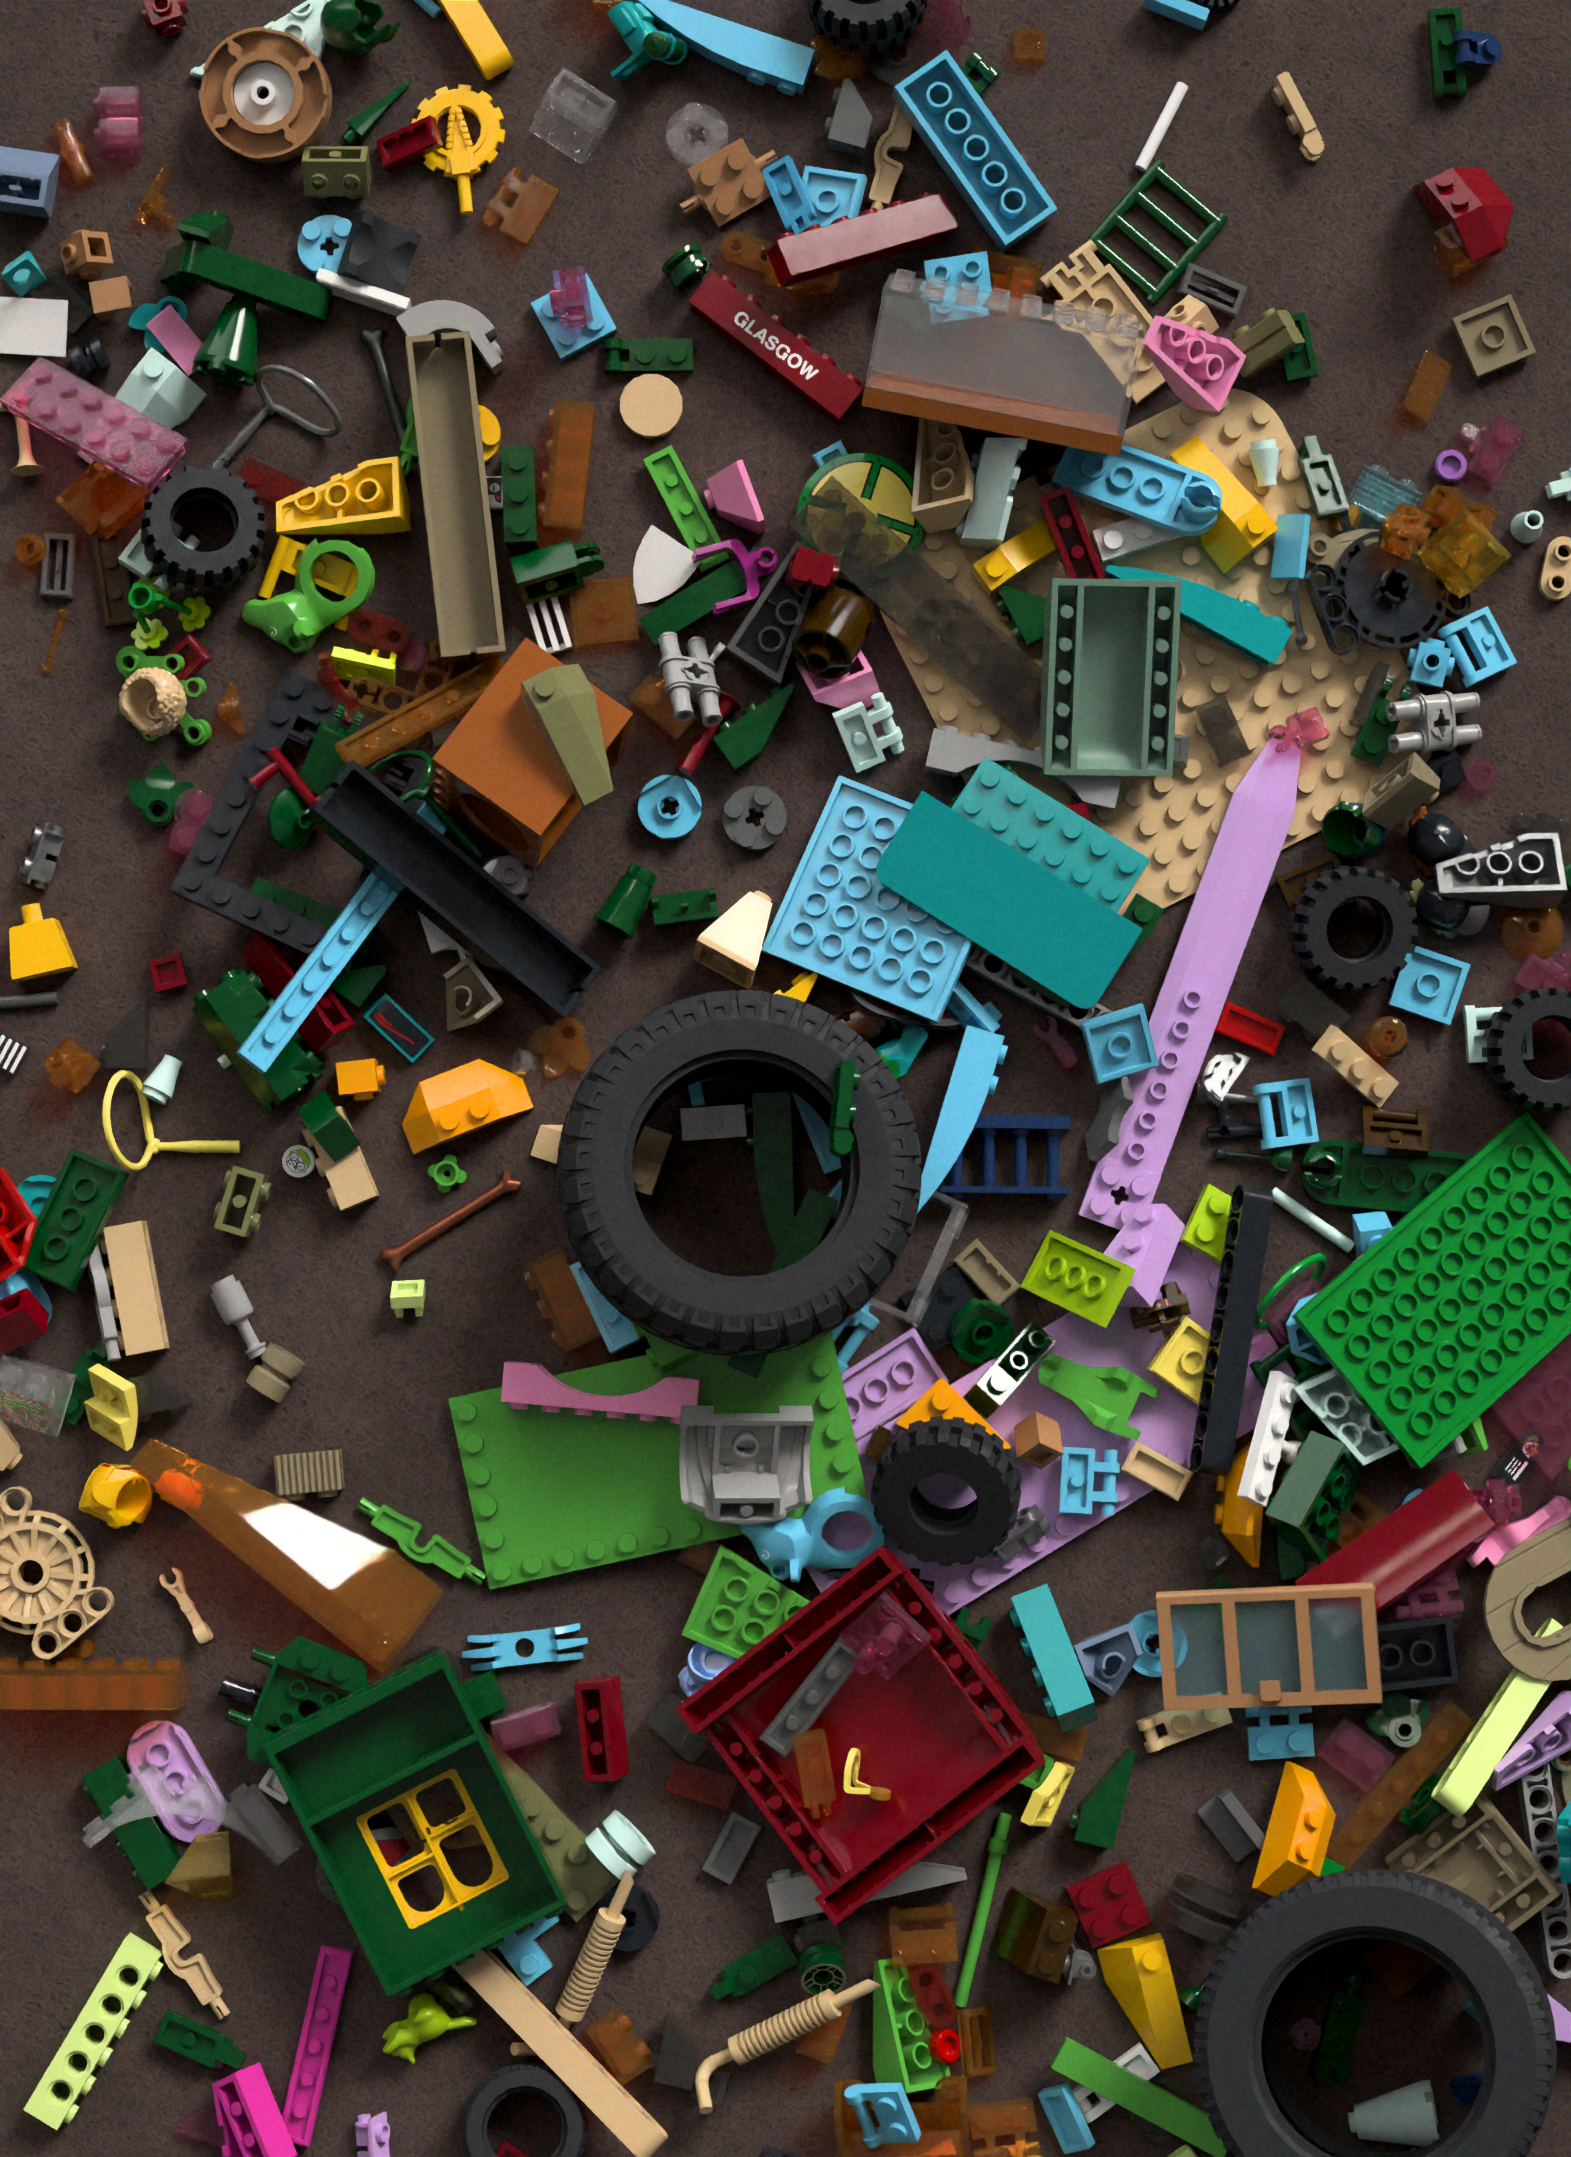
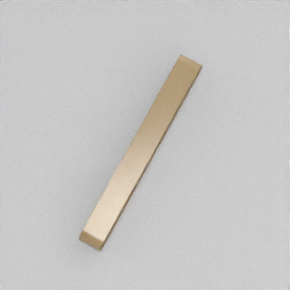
M484 1947L474 1952L475 1957L461 1966H457L456 1963L451 1964L636 2157H650L668 2138L665 2130L491 1950L487 1951Z

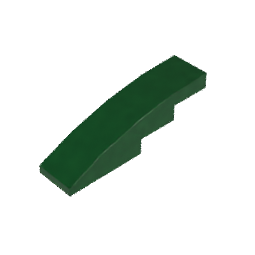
M734 559L639 619L655 646L659 647L658 638H660L661 634L665 632L678 634L684 629H690L712 614L715 603L742 596L746 593L744 575L737 560ZM769 576L759 579V584L768 579Z

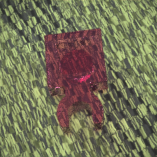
M1316 706L1287 717L1285 721L1287 727L1276 725L1268 733L1269 738L1280 736L1284 740V742L1276 745V753L1286 751L1293 742L1296 743L1300 750L1328 739L1330 735Z

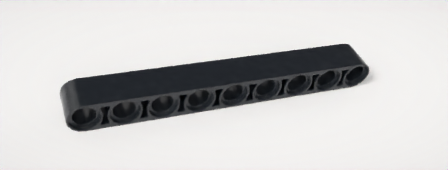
M1237 1185L1232 1193L1190 1455V1466L1192 1471L1196 1473L1227 1476L1231 1470L1274 1198L1272 1191L1269 1189Z

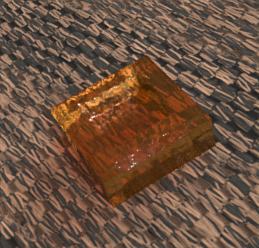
M1045 28L1013 29V63H1045Z

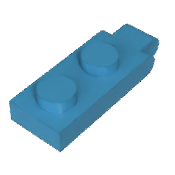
M787 155L764 168L762 175L787 232H794L795 235L800 234L807 227L814 225L813 220L817 218V215L793 159Z

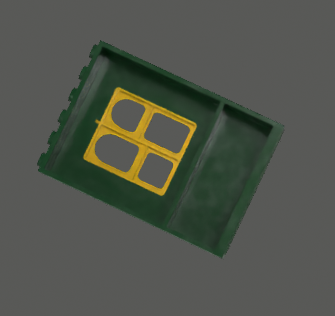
M444 1647L265 1738L262 1747L387 1997L396 1994L397 1998L408 1994L415 1989L414 1984L426 1978L427 1982L437 1979L445 1973V1967L453 1963L461 1966L471 1961L475 1957L474 1952L484 1947L489 1951L505 1942L503 1937L513 1932H516L517 1935L527 1932L535 1926L534 1921L543 1916L547 1920L561 1914L564 1911L563 1906L568 1904L566 1891ZM445 1778H450L465 1804V1811L455 1817L458 1819L449 1825L442 1823L439 1826L432 1827L428 1824L416 1800V1795L421 1790ZM401 1803L405 1806L421 1840L426 1838L427 1842L423 1843L424 1850L422 1853L395 1867H390L386 1863L368 1827L367 1820L390 1806ZM468 1825H474L477 1828L493 1862V1869L489 1879L475 1887L466 1886L457 1880L439 1845L443 1838ZM426 1828L430 1829L431 1834H427ZM427 1865H433L443 1882L444 1898L440 1905L433 1910L427 1912L417 1911L411 1908L405 1901L398 1882L403 1877Z

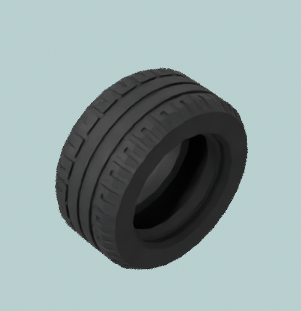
M532 2063L503 2066L488 2074L475 2087L466 2102L461 2122V2138L466 2157H499L495 2154L487 2138L486 2128L489 2114L498 2101L510 2093L525 2090L543 2095L553 2103L559 2113L561 2123L559 2140L547 2157H581L587 2137V2120L580 2098L550 2068Z

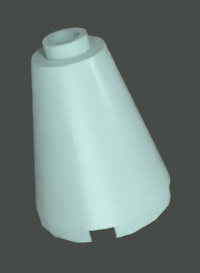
M1430 2079L1421 2080L1354 2105V2112L1348 2113L1351 2133L1357 2132L1359 2139L1415 2146H1427L1440 2139V2135L1437 2133L1438 2120Z

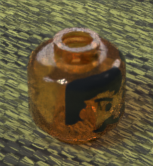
M1391 1016L1381 1017L1373 1021L1366 1028L1364 1034V1043L1367 1050L1374 1057L1380 1059H1391L1400 1055L1407 1048L1409 1042V1032L1405 1024Z

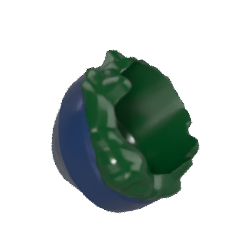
M1340 801L1338 805L1333 806L1327 811L1321 821L1322 835L1325 837L1328 851L1338 852L1342 859L1350 860L1369 856L1378 850L1383 842L1384 827L1367 819L1362 814L1364 805L1362 803Z

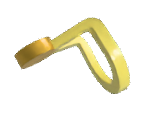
M851 1748L844 1771V1791L849 1794H869L870 1798L876 1800H890L891 1791L889 1789L872 1787L858 1781L861 1753L860 1749ZM851 1777L855 1787H851Z

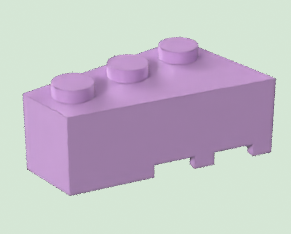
M1139 1204L1103 1253L1136 1269L1118 1306L1152 1308L1185 1228L1183 1222L1166 1204Z

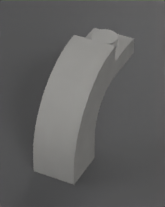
M434 300L418 304L396 317L397 323L405 336L434 334L435 339L441 337V333L470 331L471 344L478 351L493 375L505 369L501 360L505 357L503 351L495 340L491 343L489 342L497 336L495 327L482 313L471 306L450 300Z

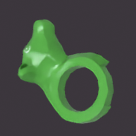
M314 539L304 548L299 557L295 574V588L290 592L267 600L253 599L245 603L242 611L244 622L247 625L261 629L273 640L287 646L294 653H308L318 636L326 628L355 613L371 596L375 586V569L370 556L363 547L359 548L349 541L328 540L318 544L317 540ZM331 551H340L348 555L358 570V584L354 593L340 602L331 601L323 597L316 589L313 581V570L317 561L324 554Z

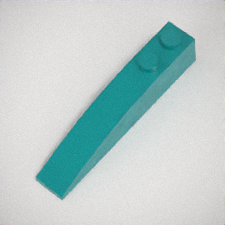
M1108 565L1104 571L1106 579L1181 580L1180 620L1268 669L1273 667L1293 630L1287 628L1289 624L1285 620L1275 615L1269 618L1260 613V607L1248 600L1241 602L1198 583L1149 570Z

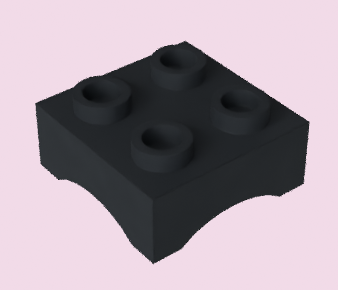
M367 211L355 213L337 274L403 296L408 270L419 245L421 235L388 223Z

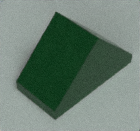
M387 965L353 969L349 970L347 975L340 972L330 987L363 1010L390 974L389 967Z
M323 1091L298 1109L311 1134L334 1162H337L362 1144L326 1091Z

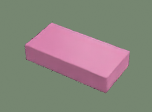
M169 304L145 325L185 374L189 376L193 373V360L202 342Z

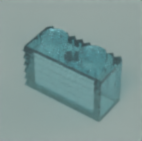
M1372 464L1371 467L1365 465L1347 498L1348 504L1352 505L1355 503L1362 514L1396 531L1402 532L1406 528L1423 493L1417 491L1418 486L1409 480L1400 479V481L1389 477V471L1379 465Z

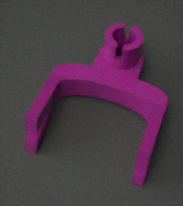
M730 539L694 550V554L691 557L693 563L722 552H729L737 560L744 575L746 594L715 603L712 609L714 617L754 602L757 599L760 590L758 580L772 575L777 567V555L774 554L775 551L772 548L763 547L748 554L745 546L739 540ZM766 557L770 560V563H764L762 560L759 561V559Z

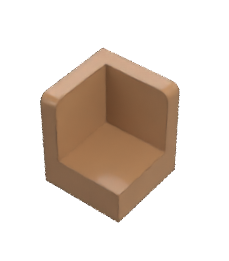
M127 276L89 282L93 311L99 321L111 320V312L132 308L130 295L132 285Z
M1035 1411L1014 1426L1018 1459L1043 1469L1063 1455L1060 1425L1057 1421Z

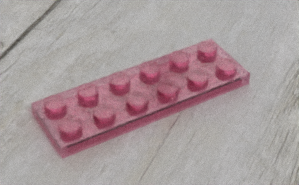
M39 356L0 399L2 407L150 492L191 447L186 437L42 356Z

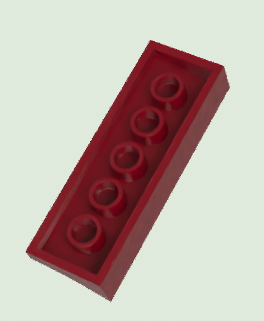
M1453 1469L1295 1581V1585L1374 1582L1377 1615L1497 1529L1496 1524ZM1360 1597L1309 1599V1607L1337 1643L1362 1626Z

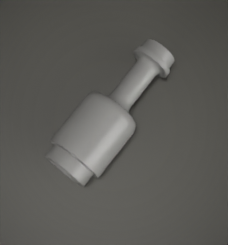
M232 1274L210 1285L209 1287L212 1291L210 1296L223 1322L226 1325H236L247 1345L248 1350L245 1351V1354L248 1355L250 1360L263 1354L266 1350L265 1341L259 1342L248 1320L254 1309L240 1281H236Z

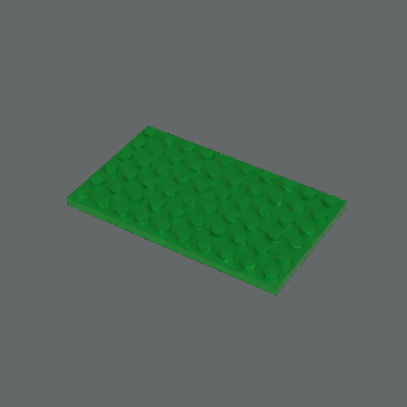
M1527 1111L1517 1116L1292 1315L1296 1323L1416 1469L1423 1468L1571 1333V1165Z

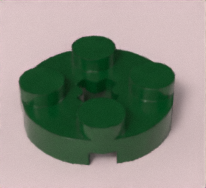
M972 1298L965 1303L964 1307L954 1317L947 1332V1338L951 1342L953 1349L967 1362L979 1364L984 1363L982 1360L989 1357L995 1359L1007 1349L1012 1340L1013 1328L1011 1327L1010 1314L995 1301ZM984 1326L987 1332L984 1335L979 1334L976 1338L977 1330Z
M1440 1771V1777L1435 1773L1426 1777L1410 1794L1409 1797L1414 1801L1409 1809L1403 1805L1400 1811L1399 1821L1418 1835H1421L1428 1829L1431 1820L1438 1812L1444 1814L1448 1811L1431 1797L1435 1786L1444 1774L1442 1771Z

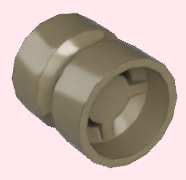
M270 1342L261 1356L263 1364L255 1365L245 1381L265 1396L281 1403L291 1388L288 1383L289 1380H296L306 1364L284 1348Z

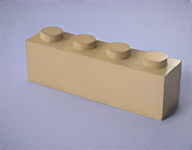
M136 1221L105 1227L103 1230L104 1235L100 1236V1244L103 1254H108L110 1267L106 1268L108 1285L110 1287L114 1286L116 1299H112V1310L114 1317L120 1319L122 1331L117 1332L120 1349L125 1350L126 1356L170 1348L147 1221Z

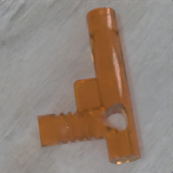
M160 164L132 219L134 222L144 226L147 218L150 217L170 228L174 226L176 216L163 210L167 199L160 195L172 171V168L168 165ZM146 205L151 207L150 211L142 212Z

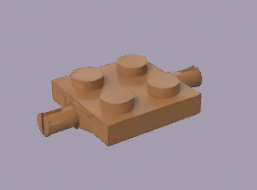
M739 138L686 169L693 183L695 195L679 203L680 208L684 209L682 212L687 216V214L702 206L710 214L716 227H719L771 197L762 173L764 168L779 160L777 156L771 158L776 153L772 149L756 159L749 152L744 140Z

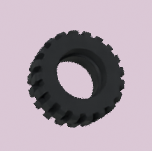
M807 0L809 18L814 22V28L818 34L822 36L825 34V41L832 46H836L838 43L841 45V50L849 53L854 49L859 50V54L868 55L869 51L872 50L882 53L886 52L887 47L893 45L895 48L903 44L904 36L909 38L917 31V24L922 23L925 16V8L927 7V0H882L873 4H857L848 0Z
M203 463V469H195L194 464L185 465L184 472L179 473L176 469L167 473L165 482L159 479L153 486V493L147 495L144 502V511H142L141 543L144 544V554L147 561H153V570L159 576L163 575V573L167 575V583L174 587L177 586L178 582L184 584V591L191 593L194 592V588H203V594H212L213 587L219 586L221 591H225L231 588L233 581L241 583L246 579L247 572L253 571L257 565L258 557L262 553L266 531V523L264 522L265 512L263 505L258 504L259 496L254 489L247 490V481L241 476H238L236 479L232 478L231 470L224 467L221 468V471L212 470L213 464ZM190 507H211L222 512L231 521L234 535L231 542L219 550L212 552L195 551L184 546L175 537L172 529L174 518L180 512Z
M1358 866L1335 867V870H1325L1319 873L1317 880L1310 879L1303 886L1306 889L1303 895H1296L1293 903L1297 904L1295 912L1289 911L1287 920L1292 922V930H1287L1288 940L1294 943L1291 951L1294 958L1300 959L1301 968L1306 973L1312 974L1313 978L1317 981L1349 991H1361L1363 988L1371 990L1379 987V982L1381 981L1388 983L1394 979L1395 975L1393 972L1396 969L1403 970L1408 964L1404 958L1407 953L1413 954L1416 945L1410 943L1412 936H1418V926L1412 923V918H1416L1417 913L1415 907L1408 904L1411 898L1406 890L1399 889V883L1393 878L1386 877L1384 873ZM1348 898H1360L1369 902L1376 913L1378 921L1377 935L1371 947L1364 954L1356 958H1343L1334 953L1329 945L1327 923L1331 913L1341 902Z
M1553 987L1535 988L1534 990L1520 992L1515 998L1507 999L1501 1004L1502 1009L1499 1012H1494L1489 1019L1492 1022L1491 1027L1485 1029L1483 1038L1487 1039V1047H1482V1057H1487L1488 1065L1484 1066L1487 1076H1493L1495 1080L1493 1086L1498 1092H1504L1507 1100L1520 1104L1523 1108L1539 1111L1568 1110L1571 1108V1065L1557 1079L1542 1080L1536 1078L1524 1065L1521 1055V1044L1527 1029L1534 1022L1541 1019L1557 1020L1571 1034V991H1566L1565 988Z

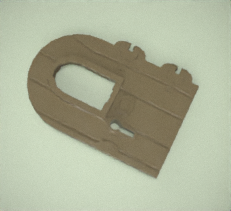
M1571 1516L1519 1543L1505 1553L1495 1565L1485 1587L1483 1601L1484 1621L1491 1642L1501 1657L1514 1669L1531 1678L1546 1681L1571 1679V1623L1548 1636L1537 1638L1532 1636L1531 1632L1524 1625L1521 1609L1524 1599L1536 1588L1571 1571Z

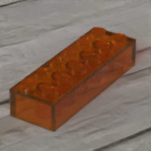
M0 1657V1709L179 1710L189 1703V1663H181V1658L178 1657L161 1658V1661H156L155 1663H148V1658L146 1657L128 1658V1661H123V1663H116V1658L99 1657L96 1658V1661H90V1663H83L82 1657L63 1658V1661H57V1663H50V1659L33 1657L30 1661H24V1663H18V1657Z

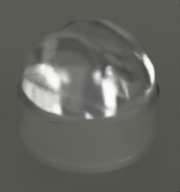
M517 1048L512 1055L511 1070L514 1074L530 1075L537 1069V1065H534L533 1062L538 1059L533 1052Z

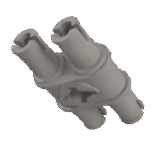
M665 632L661 634L660 638H658L662 655L659 669L663 673L665 682L664 693L671 701L674 720L676 722L691 720V716H694L691 702H697L701 710L702 724L707 727L717 726L722 721L718 701L721 690L716 683L714 674L716 667L709 659L706 639L698 636L690 638L688 640L689 643H686L689 657L681 655L676 633Z
M1441 691L1439 694H1417L1411 700L1388 703L1386 715L1389 721L1412 719L1413 732L1389 736L1388 748L1390 752L1396 754L1416 751L1418 754L1426 755L1431 751L1444 750L1449 752L1453 751L1458 745L1479 743L1482 739L1480 726L1478 724L1456 726L1455 717L1456 713L1477 711L1480 707L1479 695L1476 692L1452 694L1449 691Z

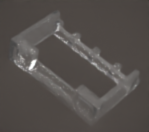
M937 1191L929 1200L952 1210L907 1312L874 1298L866 1304L873 1309L919 1328L931 1301L929 1294L954 1238L958 1239L970 1212L968 1204Z

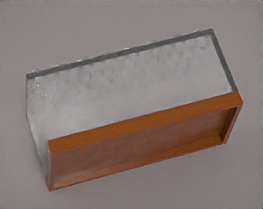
M897 269L895 274H889L883 289L861 406L1120 456L1144 344L1143 324L1138 322L1137 316L1128 313H1118V317L1108 316L1105 314L1106 310L1087 306L1086 311L1073 308V303L1055 300L1054 305L1042 303V297L1031 294H1023V299L1011 297V291L1000 288H992L991 292L978 290L979 285L970 282H960L959 286L947 284L946 278L929 275L927 280L915 278V272Z

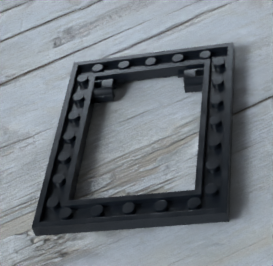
M287 669L174 880L170 892L309 957L329 930L328 928L217 877L223 862L265 785L264 783L259 790H256L248 779L271 763L264 754L274 746L282 753L289 740L308 749L313 742L318 727L324 721L331 722L338 704L345 706V715L339 727L349 731L354 715L357 712L364 714L357 734L360 736L358 740L387 753L386 756L404 750H418L428 754L432 759L445 742ZM297 723L305 725L302 733L294 730ZM411 757L393 761L389 774L387 773L383 784L401 792L402 795L410 790L417 789L425 774L426 763L421 759ZM405 772L411 775L408 783L401 780ZM415 797L406 804L417 813L425 801L418 800ZM365 866L342 911L372 873ZM364 941L341 970V973L348 974Z

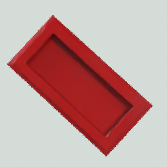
M1226 1001L1214 1032L1267 1055L1274 1056L1286 1026Z

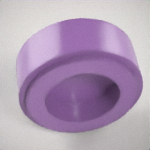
M1456 450L1443 451L1434 462V473L1444 483L1457 482L1467 470V461L1463 454Z

